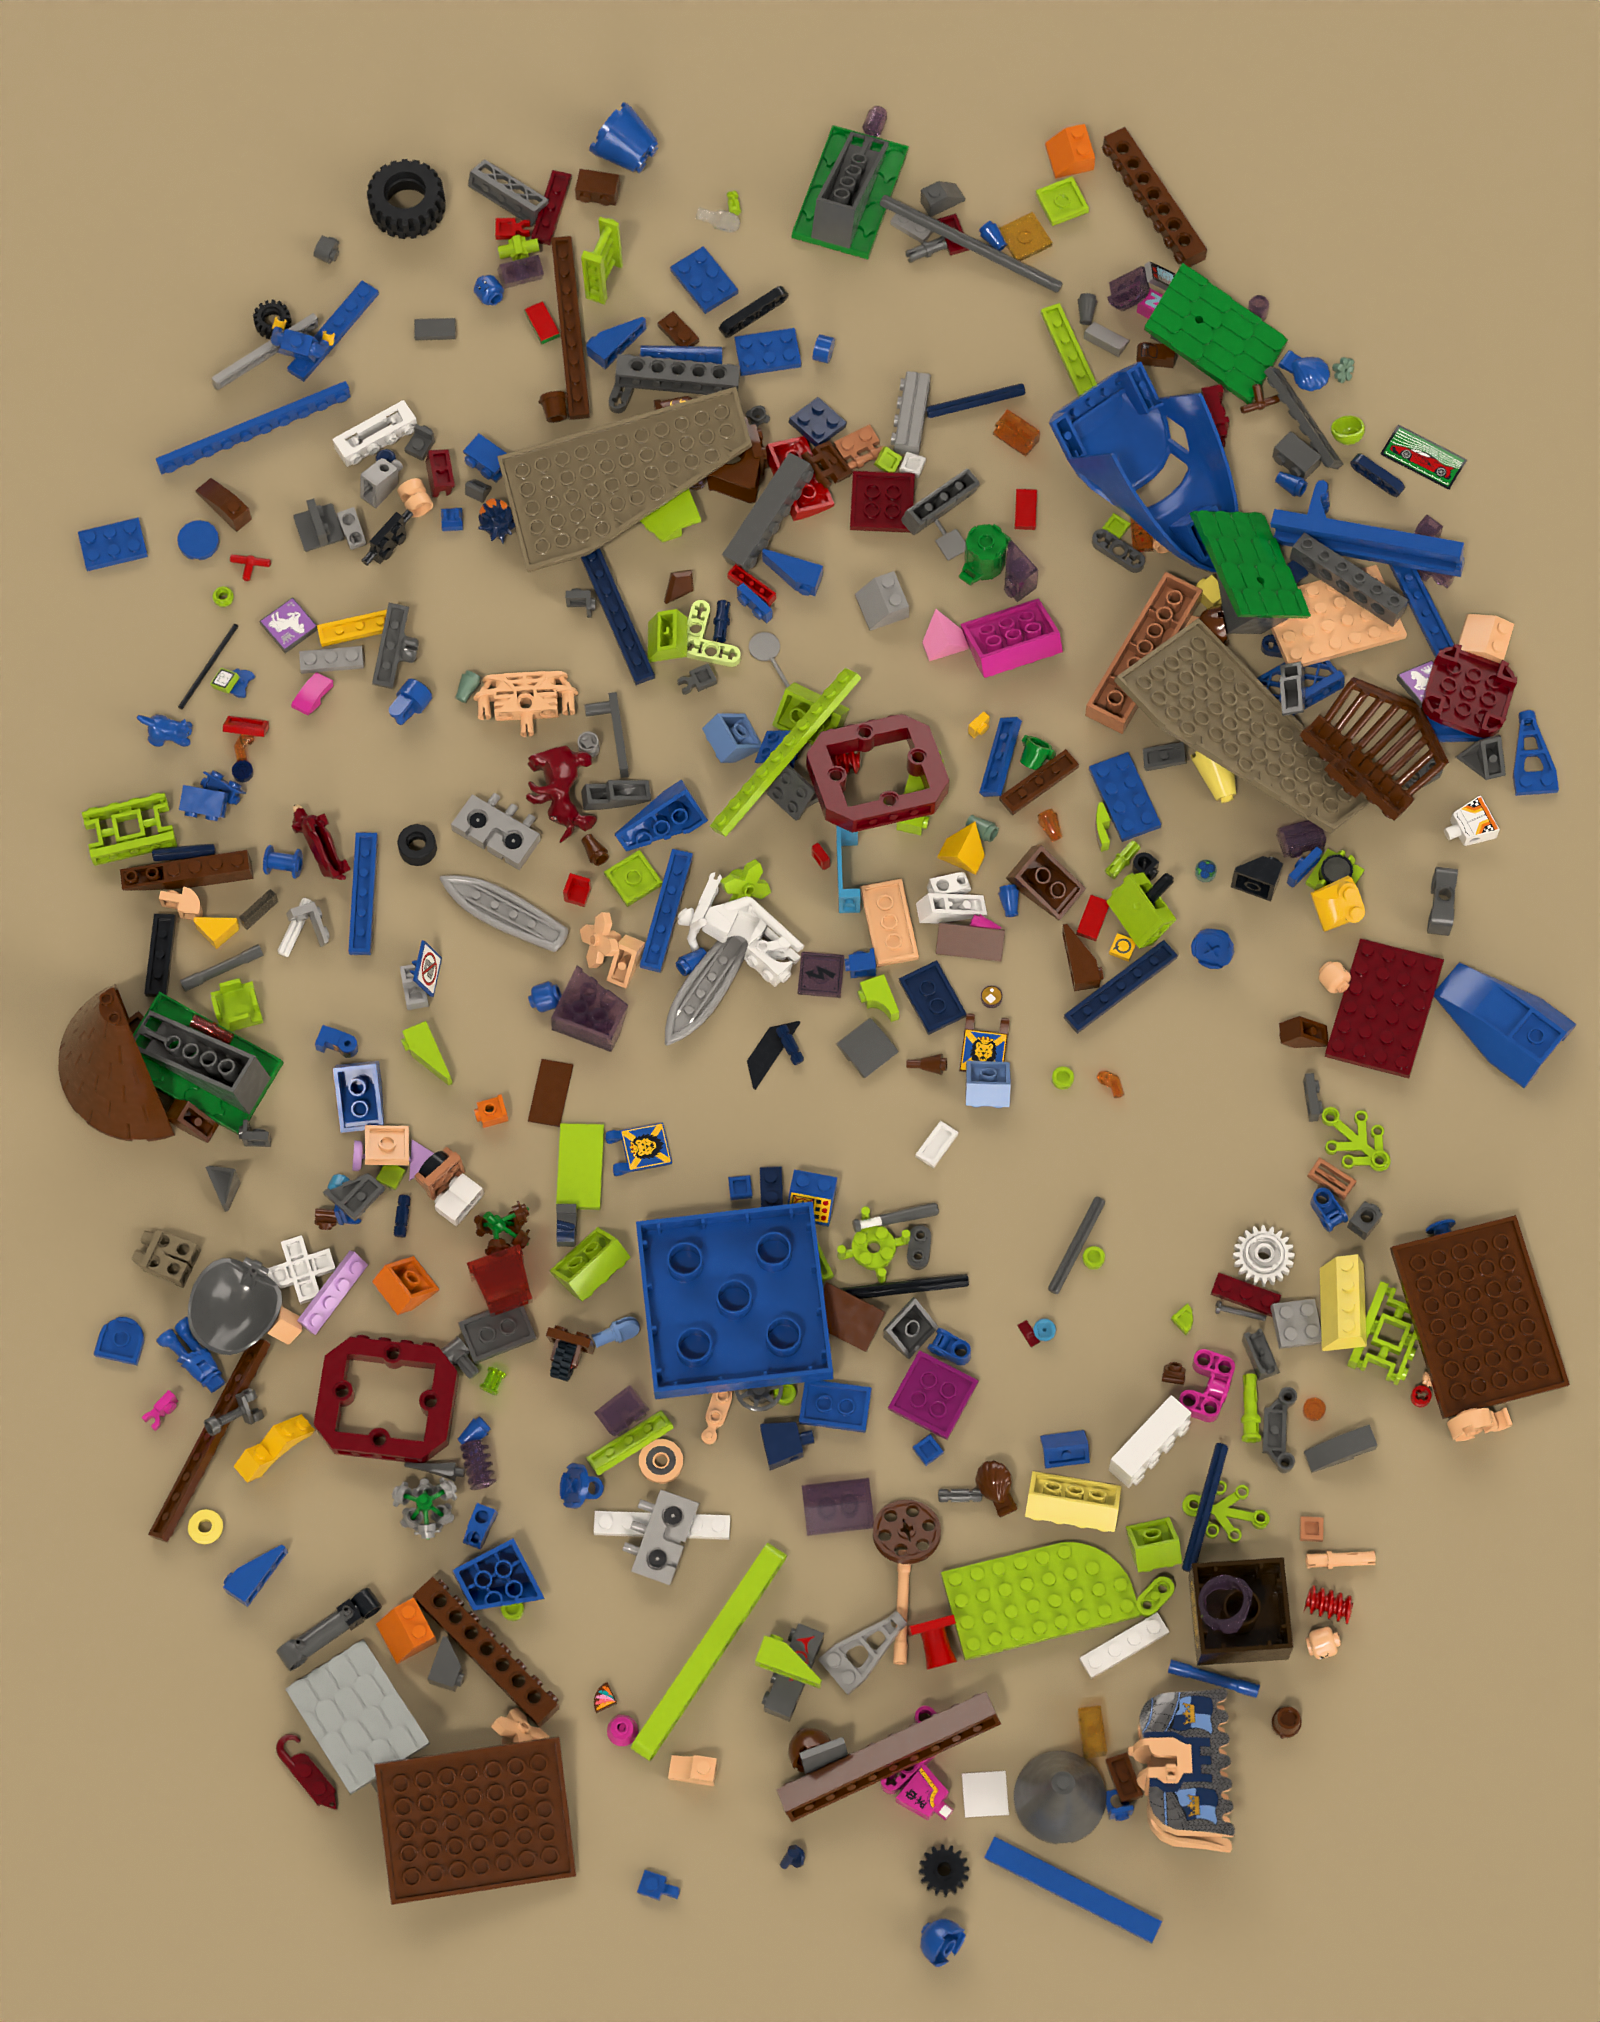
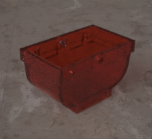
M520 1244L467 1263L470 1279L472 1282L474 1281L489 1311L490 1317L533 1302L523 1264L524 1254Z

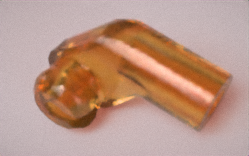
M240 734L234 744L238 763L247 761L245 748L247 744L251 745L254 742V736Z
M1100 1071L1097 1074V1080L1111 1088L1114 1098L1124 1096V1091L1117 1075L1108 1071Z

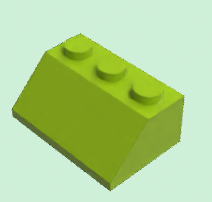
M795 682L792 683L784 691L772 726L782 731H791L821 695ZM839 704L807 743L813 745L819 734L823 731L843 727L850 709Z
M597 1227L549 1271L574 1297L584 1301L601 1284L607 1282L615 1271L622 1268L631 1257L617 1238Z

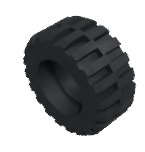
M402 159L400 162L395 160L391 161V164L388 166L386 164L380 167V172L376 171L373 174V180L369 181L367 190L370 215L374 224L378 225L382 232L387 231V234L391 237L397 235L399 239H405V237L414 239L417 238V235L421 234V236L428 234L427 231L429 229L431 231L437 227L436 222H441L446 208L441 178L438 177V173L434 169L430 170L428 164H420V161L414 159L413 161ZM402 190H415L424 195L422 201L411 208H397L388 203L394 194Z

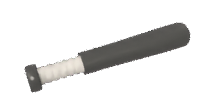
M929 1203L882 1214L879 1217L859 1221V1219H854L852 1221L853 1229L855 1232H860L862 1228L879 1225L885 1226L933 1217L939 1214V1207L936 1203Z

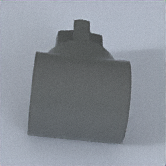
M458 1336L441 1348V1351L452 1365H458L469 1379L478 1374V1368L468 1357V1348Z

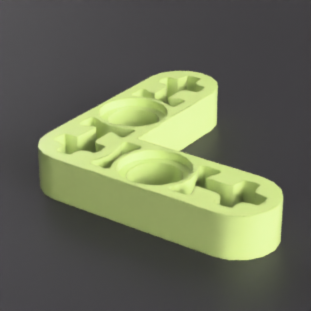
M704 600L695 601L690 610L687 628V647L693 644L694 648L691 651H688L687 648V658L728 667L737 666L741 661V652L736 646L704 639L710 617V606ZM700 607H703L704 611L701 613L700 620L698 619V610H700ZM693 625H699L702 630L699 633H693L690 631V628ZM700 646H702V653H701V654L699 653ZM708 648H715L717 653L714 656H708L705 651ZM720 650H723L722 658H720ZM731 653H734L735 657H733L732 660L728 659V656H730Z

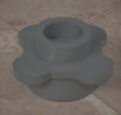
M754 406L746 412V417L751 420V425L756 424L758 427L760 424L770 421L764 406Z

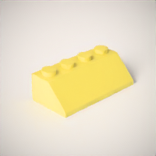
M1358 1254L1335 1257L1320 1268L1322 1351L1367 1347L1364 1264Z
M1032 1471L1025 1517L1037 1521L1046 1520L1056 1524L1075 1525L1079 1528H1094L1102 1532H1115L1121 1486Z

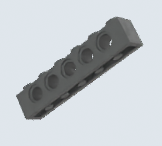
M618 354L615 386L709 395L736 387L738 392L740 366Z
M1305 532L1293 545L1289 560H1294L1309 573L1393 627L1404 614L1408 603L1406 598Z

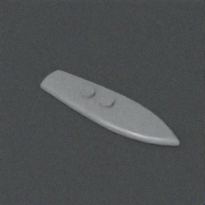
M440 876V881L450 896L464 910L486 924L552 952H556L564 944L568 935V929L510 891L493 883L469 876Z
M731 936L728 937L725 943L717 940L684 981L671 1004L665 1027L666 1046L680 1041L691 1034L715 1010L744 960L748 947L745 938Z

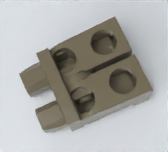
M156 1230L155 1233L144 1231L141 1243L148 1246L147 1251L143 1252L136 1249L132 1256L133 1262L141 1266L144 1272L151 1273L184 1288L192 1271L190 1267H194L201 1252L198 1244L163 1233L160 1230Z

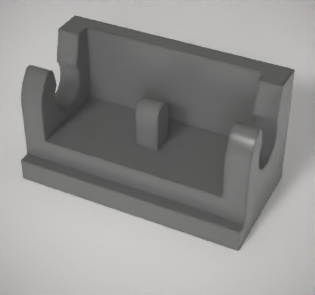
M1258 1329L1254 1334L1250 1332L1244 1333L1242 1342L1258 1380L1260 1381L1279 1374V1369L1262 1329Z

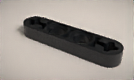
M777 286L724 320L719 326V331L725 338L733 336L784 303L789 296L788 292L783 286Z

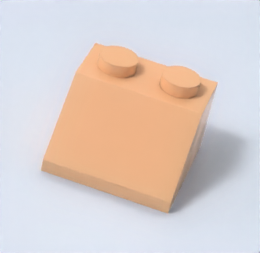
M1467 614L1458 645H1462L1461 650L1501 663L1505 658L1514 624L1496 615Z

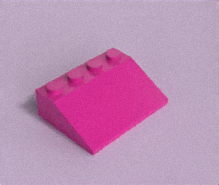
M1039 598L960 624L976 665L984 678L1063 652L1060 632Z

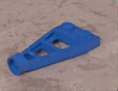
M1522 711L1518 714L1520 724L1513 770L1515 796L1558 793L1556 768L1537 725L1535 711ZM1534 737L1538 750H1524V738ZM1527 757H1538L1543 765V771L1526 772L1524 770L1525 759Z

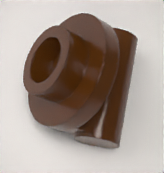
M315 1208L314 1224L318 1225L319 1229L331 1230L333 1226H336L337 1218L333 1209Z
M1170 1362L1169 1365H1165L1162 1382L1184 1385L1186 1369L1182 1367V1364Z

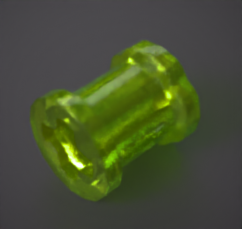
M488 1367V1374L479 1387L487 1393L497 1395V1389L502 1379H505L506 1374L494 1367Z

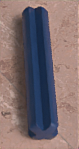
M214 844L157 848L152 850L154 861L216 855Z

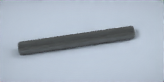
M1095 1197L1048 1286V1290L1051 1293L1059 1294L1105 1205V1200Z

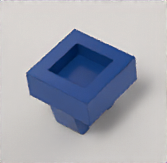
M462 508L441 509L442 531L463 530Z

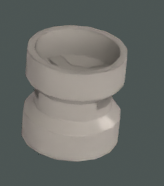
M589 731L580 734L577 741L579 751H586L592 758H595L600 750L597 735Z

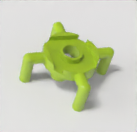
M866 1206L861 1209V1220L870 1219V1209ZM883 1226L862 1228L860 1232L854 1235L852 1249L846 1250L844 1245L837 1247V1257L839 1260L854 1258L859 1265L868 1270H875L878 1282L884 1283L886 1281V1270L884 1268L893 1259L896 1247L909 1243L910 1231L905 1229L902 1231L901 1237L893 1238L892 1234ZM871 1243H876L880 1246V1250L876 1253H871L867 1247Z

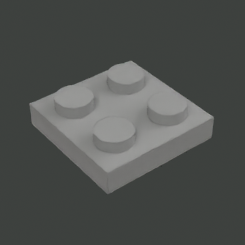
M1315 1299L1275 1303L1270 1306L1279 1349L1322 1343L1321 1327Z

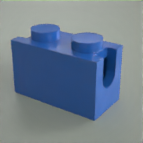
M478 433L463 450V453L466 455L464 461L469 467L478 469L483 477L488 480L492 479L497 483L502 477L497 456L507 453Z
M183 785L179 810L185 811V816L197 817L198 814L206 815L205 819L218 821V817L225 818L229 793Z

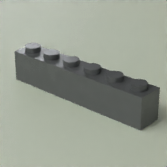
M789 452L723 552L722 556L727 563L732 566L736 564L746 572L755 566L757 557L763 549L767 548L770 537L778 531L780 522L784 517L788 516L794 501L800 498L805 484L811 481L814 470L810 463Z

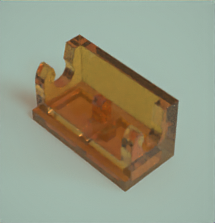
M1008 409L995 424L996 429L993 431L994 436L1025 457L1040 440V431Z

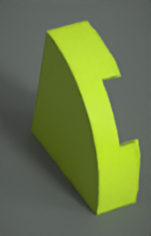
M1188 1303L1171 1317L1174 1324L1185 1335L1189 1333L1193 1324L1192 1309Z

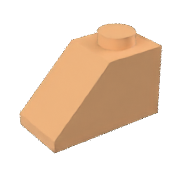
M625 935L617 943L619 951L613 957L606 980L623 988L628 987L640 962L645 942Z

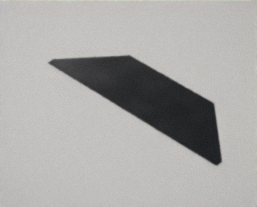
M800 1021L786 1023L790 1030L789 1034L793 1035L801 1023ZM781 1025L769 1027L747 1060L753 1089L755 1090L784 1048L781 1042L782 1038H779L776 1029Z

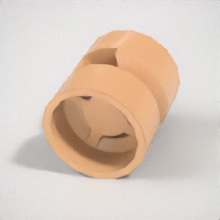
M419 478L405 481L397 489L400 499L405 503L406 510L408 509L413 513L412 518L427 514L434 506Z

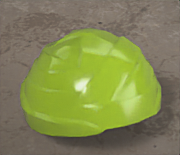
M1343 416L1332 423L1331 433L1337 442L1351 445L1362 439L1365 433V425L1356 416Z

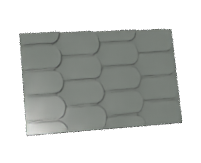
M364 1640L352 1645L346 1651L333 1657L330 1661L314 1669L311 1673L295 1681L285 1689L350 1795L369 1783L372 1784L377 1792L374 1763L408 1759L430 1745L425 1734Z

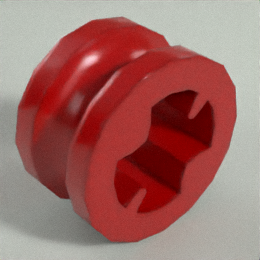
M1424 1385L1415 1387L1410 1396L1411 1402L1419 1408L1427 1406L1432 1398L1430 1389ZM1417 1392H1419L1420 1394L1425 1393L1426 1396L1424 1399L1426 1400H1417Z

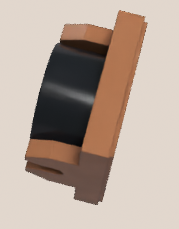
M446 1147L443 1151H438L431 1155L414 1177L427 1192V1195L432 1200H435L440 1193L449 1187V1183L455 1176L459 1177L462 1173H465L461 1157Z

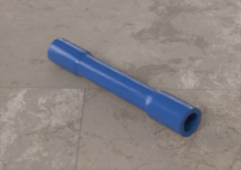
M1172 1659L1168 1669L1170 1674L1196 1679L1257 1698L1260 1684L1242 1679H1234Z

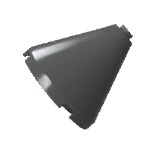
M1050 1751L1038 1755L1024 1766L1015 1783L1013 1796L1018 1819L1030 1834L1041 1841L1051 1844L1077 1842L1088 1836L1102 1819L1106 1806V1790L1103 1779L1098 1770L1087 1759L1078 1754L1068 1751Z

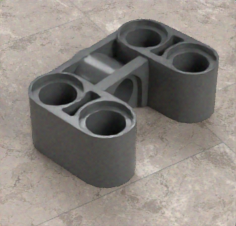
M1435 868L1431 883V894H1434L1433 906L1428 919L1427 934L1450 935L1454 921V899L1458 869ZM1439 895L1447 896L1449 899L1443 900Z

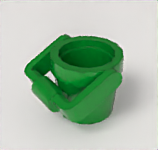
M1024 735L1022 739L1024 750L1020 759L1024 766L1037 770L1045 759L1050 761L1056 756L1055 750L1046 741Z

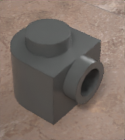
M322 235L315 247L314 257L328 264L336 261L339 255V241L333 237L328 238Z

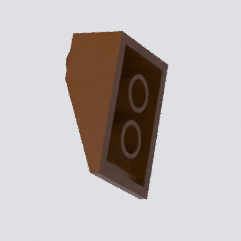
M1042 845L1032 846L1006 877L1012 885H1016L1023 895L1057 920H1060L1086 889Z

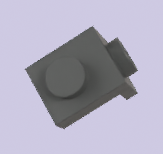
M572 589L571 591H565L566 606L586 607L587 618H592V611L596 610L595 598L591 597V590Z

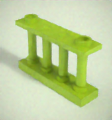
M599 217L600 238L593 252L584 250L581 261L586 299L605 305L608 298L607 278L613 266L622 268L623 260L619 223L611 218Z

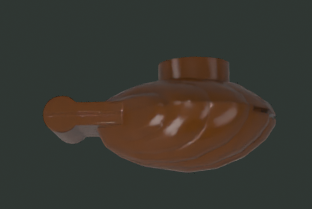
M995 1460L986 1461L978 1468L977 1475L975 1476L977 1489L981 1491L985 1498L993 1501L997 1515L1003 1517L1017 1510V1505L1010 1494L1012 1485L1011 1474L1002 1463Z

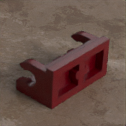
M449 449L428 450L426 468L432 498H437L442 491H445L446 496L451 494L452 488L455 487Z

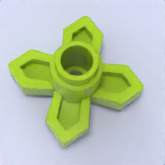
M756 859L747 863L743 870L735 869L728 876L721 879L720 882L723 890L727 894H732L729 901L746 896L763 899L771 893L769 884L764 879H759L763 869Z

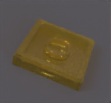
M1033 212L999 228L1007 243L1006 247L1013 258L1019 261H1023L1052 247L1053 242Z

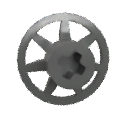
M783 1385L752 1388L742 1395L739 1394V1390H735V1395L740 1404L752 1411H766L774 1407L781 1399ZM779 1389L776 1399L773 1400L770 1396V1391ZM749 1397L754 1402V1406L747 1404L743 1399ZM766 1401L770 1402L769 1405L758 1407V1404L765 1403Z

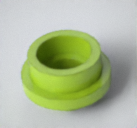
M221 586L214 591L213 601L216 605L226 607L233 602L234 595L228 587ZM221 596H227L226 599H220Z

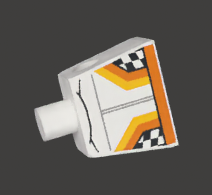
M1479 796L1452 814L1450 820L1452 826L1445 828L1444 833L1448 840L1459 837L1462 844L1467 846L1497 838L1500 829L1483 798Z

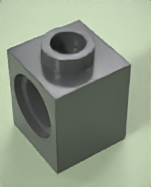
M1365 1201L1349 1220L1347 1228L1365 1240L1381 1221L1383 1214L1375 1204H1369ZM1361 1216H1369L1372 1221L1366 1223L1362 1221Z

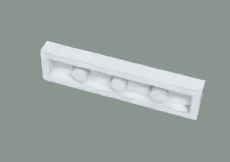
M1155 1613L1080 1657L1079 1660L1092 1679L1169 1634V1630L1159 1614Z

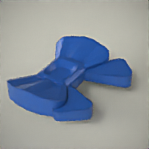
M237 668L232 672L237 673L240 678L230 691V694L238 698H245L246 687L249 681L255 678V675L251 671H240Z

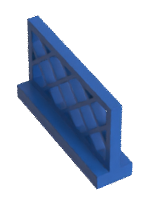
M1329 660L1323 661L1324 664L1320 662L1307 666L1317 668L1316 675L1305 674V679L1314 680V683L1310 687H1305L1304 710L1344 688L1345 676L1340 670L1337 671ZM1280 665L1257 677L1263 685H1267L1268 690L1270 686L1280 688V682L1271 681L1274 675H1281ZM1320 669L1329 670L1332 673L1328 677L1318 676ZM1281 693L1280 695L1273 694L1281 703Z

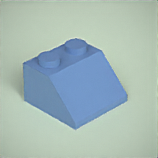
M718 713L702 728L706 739L711 744L716 757L721 763H735L759 752L762 744L745 713Z
M966 1061V1106L1009 1107L1011 1088L1010 1062Z

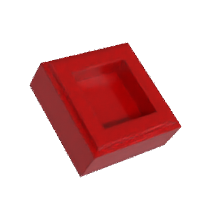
M817 842L812 846V856L822 870H826L830 867V858Z

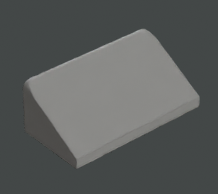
M1093 322L1084 332L1085 340L1117 357L1121 355L1129 343L1128 339L1096 322Z

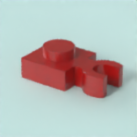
M496 218V240H509L512 236H516V234H520L522 237H529L530 230H524L523 228L530 227V221L522 220L516 223V218Z

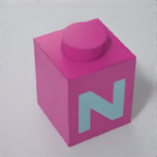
M1148 287L1145 293L1141 292L1136 300L1137 313L1149 319L1163 295Z

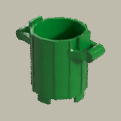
M983 524L971 528L966 538L965 564L959 578L971 586L979 580H992L1001 574L1005 566L1006 550L1011 538L1003 533L1002 529L995 524Z

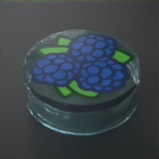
M1202 860L1197 863L1195 876L1199 881L1210 882L1216 876L1217 868L1212 861Z

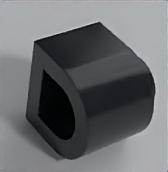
M1139 853L1133 860V873L1144 872L1151 881L1159 873L1157 870L1159 861L1149 853Z

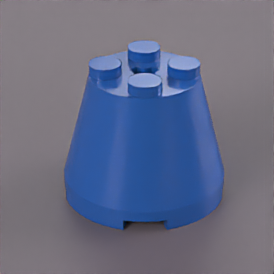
M623 102L621 105L623 108L620 111L615 109L600 128L596 137L597 142L591 143L589 151L595 156L629 171L640 173L646 166L645 161L648 156L653 157L657 152L658 139L629 104Z

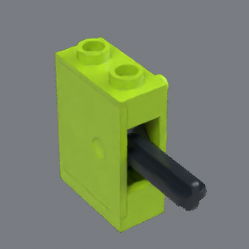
M1144 872L1138 874L1131 873L1123 879L1124 883L1121 886H1118L1111 892L1112 895L1106 901L1139 949L1153 945L1177 920L1161 898V895L1174 882V877L1168 873L1163 874L1154 885L1151 884Z

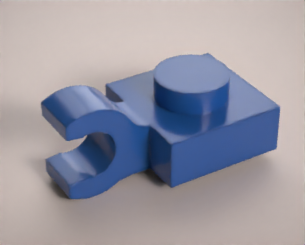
M644 1870L637 1893L660 1901L662 1894L678 1899L680 1890L676 1886L666 1884L667 1877Z

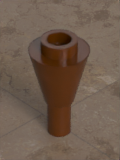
M943 1054L921 1058V1060L907 1059L906 1067L920 1068L921 1070L942 1075L943 1071L947 1070V1058H943Z

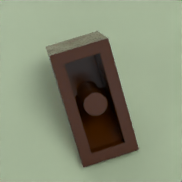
M1301 1016L1279 1023V1037L1283 1045L1293 1048L1326 1047L1328 1045L1327 1025Z
M175 1099L166 1113L169 1122L180 1130L206 1143L210 1141L219 1126L209 1116L185 1100Z

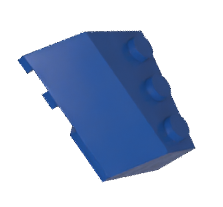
M514 1538L453 1569V1575L473 1611L545 1599Z

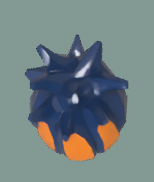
M489 499L480 508L478 516L480 526L478 529L486 531L490 535L491 541L498 537L502 544H504L506 534L512 535L511 530L516 527L511 507L507 506V503L502 500Z

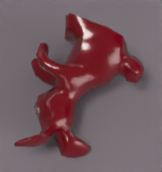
M568 746L556 747L531 755L528 758L530 762L527 765L533 772L543 771L547 786L538 787L534 782L529 781L528 786L531 791L540 795L534 796L529 793L526 795V799L532 804L552 801L547 811L549 820L567 828L559 842L562 843L571 836L575 830L574 826L579 827L585 832L590 830L597 822L596 816H581L576 806L571 802L569 793L578 776L579 767L592 765V756L586 751L574 752Z

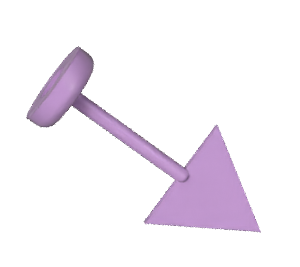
M354 1140L352 1171H359L362 1166V1159H365V1154H362L363 1143L361 1141ZM414 1140L411 1142V1157H409V1180L415 1178L414 1175L419 1172L423 1163L434 1154Z

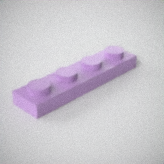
M350 1250L297 1321L310 1333L316 1335L368 1264Z

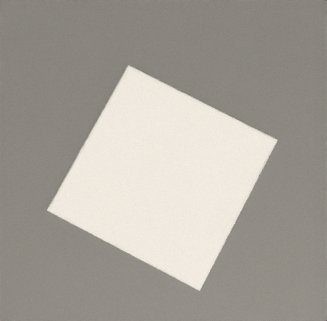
M1006 1771L962 1774L965 1817L1009 1815Z

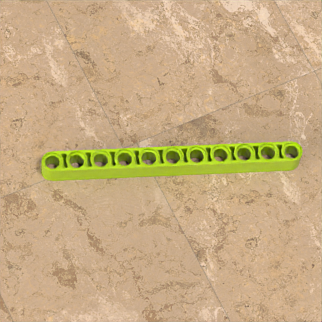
M769 1543L764 1546L635 1738L630 1749L648 1761L654 1758L785 1562L787 1554Z

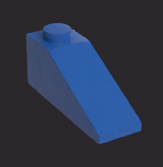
M640 317L601 331L595 337H591L586 345L587 356L606 370L617 359L618 354L621 355L646 330V319Z
M763 549L762 561L787 584L802 595L816 596L823 576L822 565Z
M280 1545L237 1568L234 1573H229L223 1582L225 1584L223 1586L225 1592L248 1607L287 1555L286 1547Z

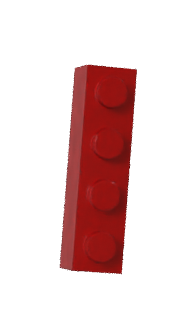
M735 564L727 573L728 580L737 586L744 583L769 607L776 600V593L738 565Z

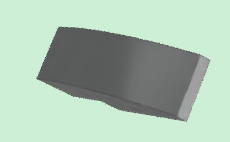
M1295 662L1280 665L1282 715L1303 713L1305 708V674L1302 663Z
M608 780L606 784H585L581 790L584 810L613 809L651 801L649 780Z
M1369 1424L1305 1450L1304 1455L1311 1473L1352 1460L1355 1456L1376 1450L1378 1444Z

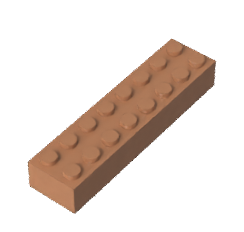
M1164 573L1087 703L1085 716L1121 734L1124 733L1138 706L1114 682L1115 678L1185 628L1201 602L1202 589L1172 574Z

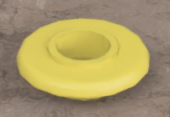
M199 1510L189 1519L187 1526L188 1534L192 1540L199 1544L213 1543L222 1534L223 1521L220 1515L213 1510ZM210 1522L212 1524L211 1530L207 1533L200 1532L199 1527L201 1523Z

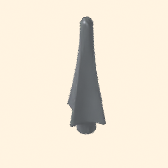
M406 1462L404 1464L407 1468L429 1472L456 1481V1476H465V1468H458L456 1462Z

